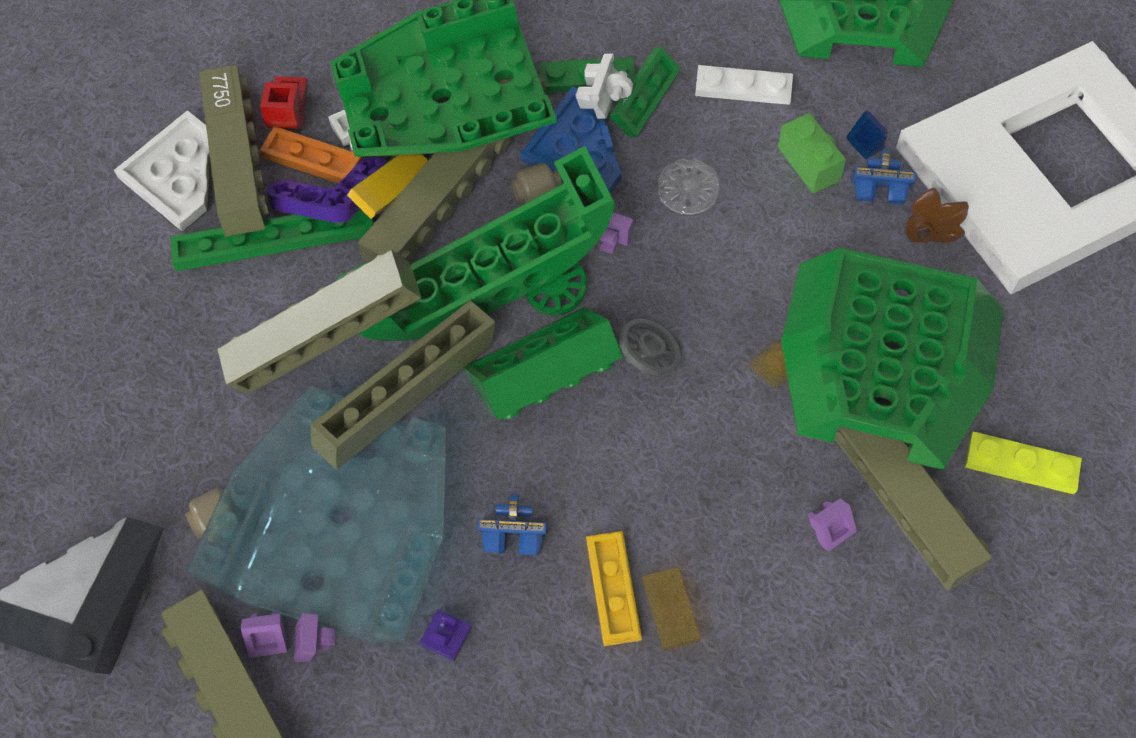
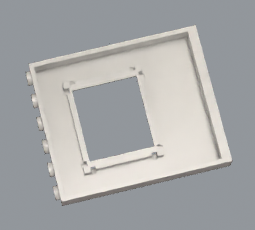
M1093 41L901 130L898 139L897 150L928 189L936 188L942 204L968 202L967 217L960 224L965 230V237L1010 294L1136 232V176L1070 207L1011 136V134L1077 103L1136 171V89Z

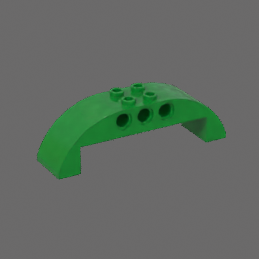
M586 146L554 162L564 184L411 264L421 299L363 330L359 334L364 338L381 341L421 339L470 300L488 315L542 287L574 266L599 241L609 225L615 207V202ZM365 262V263L359 265L358 267H356V268H354V269H352V270H356V269H358V268L364 266V265L367 264L368 262ZM348 272L337 277V280L343 278Z

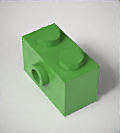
M810 113L782 125L778 148L813 194L841 181L846 159L836 147L833 137L824 132Z

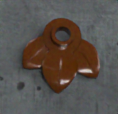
M933 187L925 191L912 204L913 214L905 226L907 237L912 242L928 243L930 241L948 243L958 240L965 235V230L960 224L967 217L968 202L942 204L936 188Z

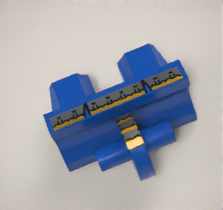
M881 150L879 159L867 158V168H854V173L851 174V184H855V199L857 201L873 202L875 200L876 186L888 187L886 203L904 205L909 189L915 183L916 172L900 171L901 161L889 160V150Z
M511 494L510 505L496 504L495 515L509 516V521L478 519V531H483L484 552L505 553L506 533H520L519 554L539 555L543 535H547L548 524L518 521L519 516H533V506L519 505V494Z

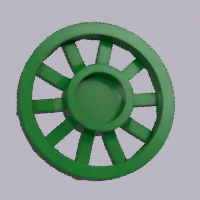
M578 263L572 266L575 269L567 275L564 272L541 288L525 295L536 311L545 315L557 316L571 312L581 304L587 293L588 281L583 268ZM578 275L581 276V283L569 282L570 279ZM570 288L580 289L576 297L570 293ZM544 293L545 295L540 304L533 299ZM567 297L571 302L561 307L560 300ZM549 299L555 301V308L545 307Z

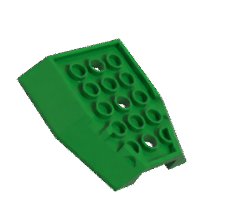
M454 0L413 13L330 61L335 83L343 101L350 129H348L355 157L461 152L557 122L548 95L544 94L520 29L513 0ZM503 79H512L507 84L498 83ZM441 98H450L448 101L444 103H437V101ZM388 116L384 121H375L378 117Z
M778 0L798 57L829 59L833 43L893 48L892 65L924 67L954 0ZM870 14L874 19L866 20L859 15Z
M838 248L800 263L781 339L797 435L833 443L838 426L910 443L907 461L944 470L994 389L1003 308L978 278L849 249ZM894 290H905L910 296H901ZM895 342L901 349H891L884 343ZM873 398H886L892 405H879Z

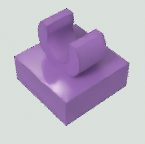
M613 212L609 225L600 238L602 242L600 251L613 254L617 243L628 246L633 235V219Z
M841 498L833 504L827 501L824 502V510L817 515L813 512L808 513L810 524L816 532L818 542L828 552L857 532L851 507Z
M272 611L271 615L259 617L256 613L252 614L250 618L242 619L241 632L248 658L287 653V637L281 614L278 611Z
M303 613L298 620L295 632L294 662H310L316 650H331V645L334 646L335 629L317 628L318 614Z

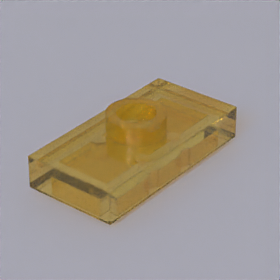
M679 567L642 576L643 587L662 651L700 642V635Z

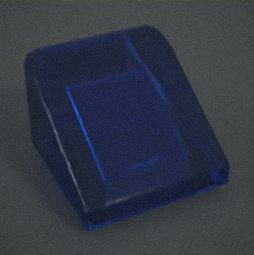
M867 110L863 112L848 133L846 139L864 159H867L883 150L888 131Z

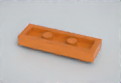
M273 127L259 150L263 159L337 184L362 161V157H355L351 151L277 127Z

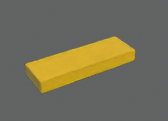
M422 154L398 155L353 187L347 196L372 219L391 205L428 160Z
M623 531L586 536L604 646L642 641Z

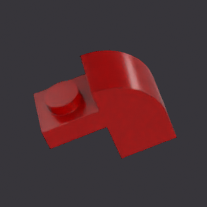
M275 76L274 82H265L260 108L265 125L268 128L302 129L304 127L306 117L304 108L309 88L307 77Z

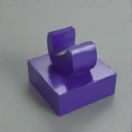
M437 609L420 640V645L455 661L472 629V625Z

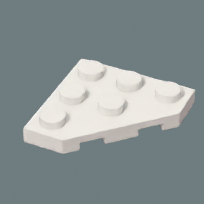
M188 110L114 170L117 177L181 231H184L207 211L210 153L206 125Z

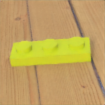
M973 431L970 436L965 468L1075 494L1078 490L1082 458Z

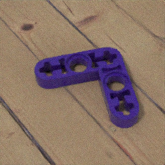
M376 156L363 159L333 189L291 180L274 182L267 188L270 206L275 210L328 222H345L361 209L347 196L348 193L357 184L387 164L386 160Z

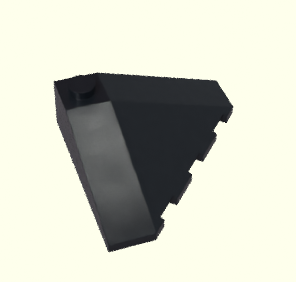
M126 517L115 523V527L98 537L91 536L67 549V554L50 563L44 562L20 575V580L3 589L0 588V642L90 672L111 675L164 528Z

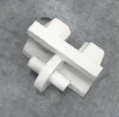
M613 53L604 54L600 64H587L584 78L587 86L592 87H579L576 93L579 107L581 109H594L597 119H606L612 101H618L620 98L630 96L633 89V83L627 77V73L624 71L618 72L614 68Z

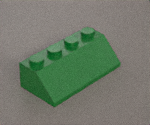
M582 307L469 363L463 369L489 413L497 420L517 416L521 412V408L531 403H542L550 399L553 392L563 387L570 388L580 384L583 381V377L593 372L608 370L614 365V361L623 356L609 320Z

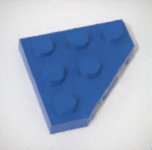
M572 87L554 110L557 122L543 126L537 131L520 153L521 161L530 166L546 163L552 171L557 170L554 164L555 161L586 146L611 194L621 181V171L614 155L608 127L604 119H597L594 109H581L576 99L578 89Z

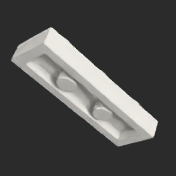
M698 65L695 96L790 105L793 74Z

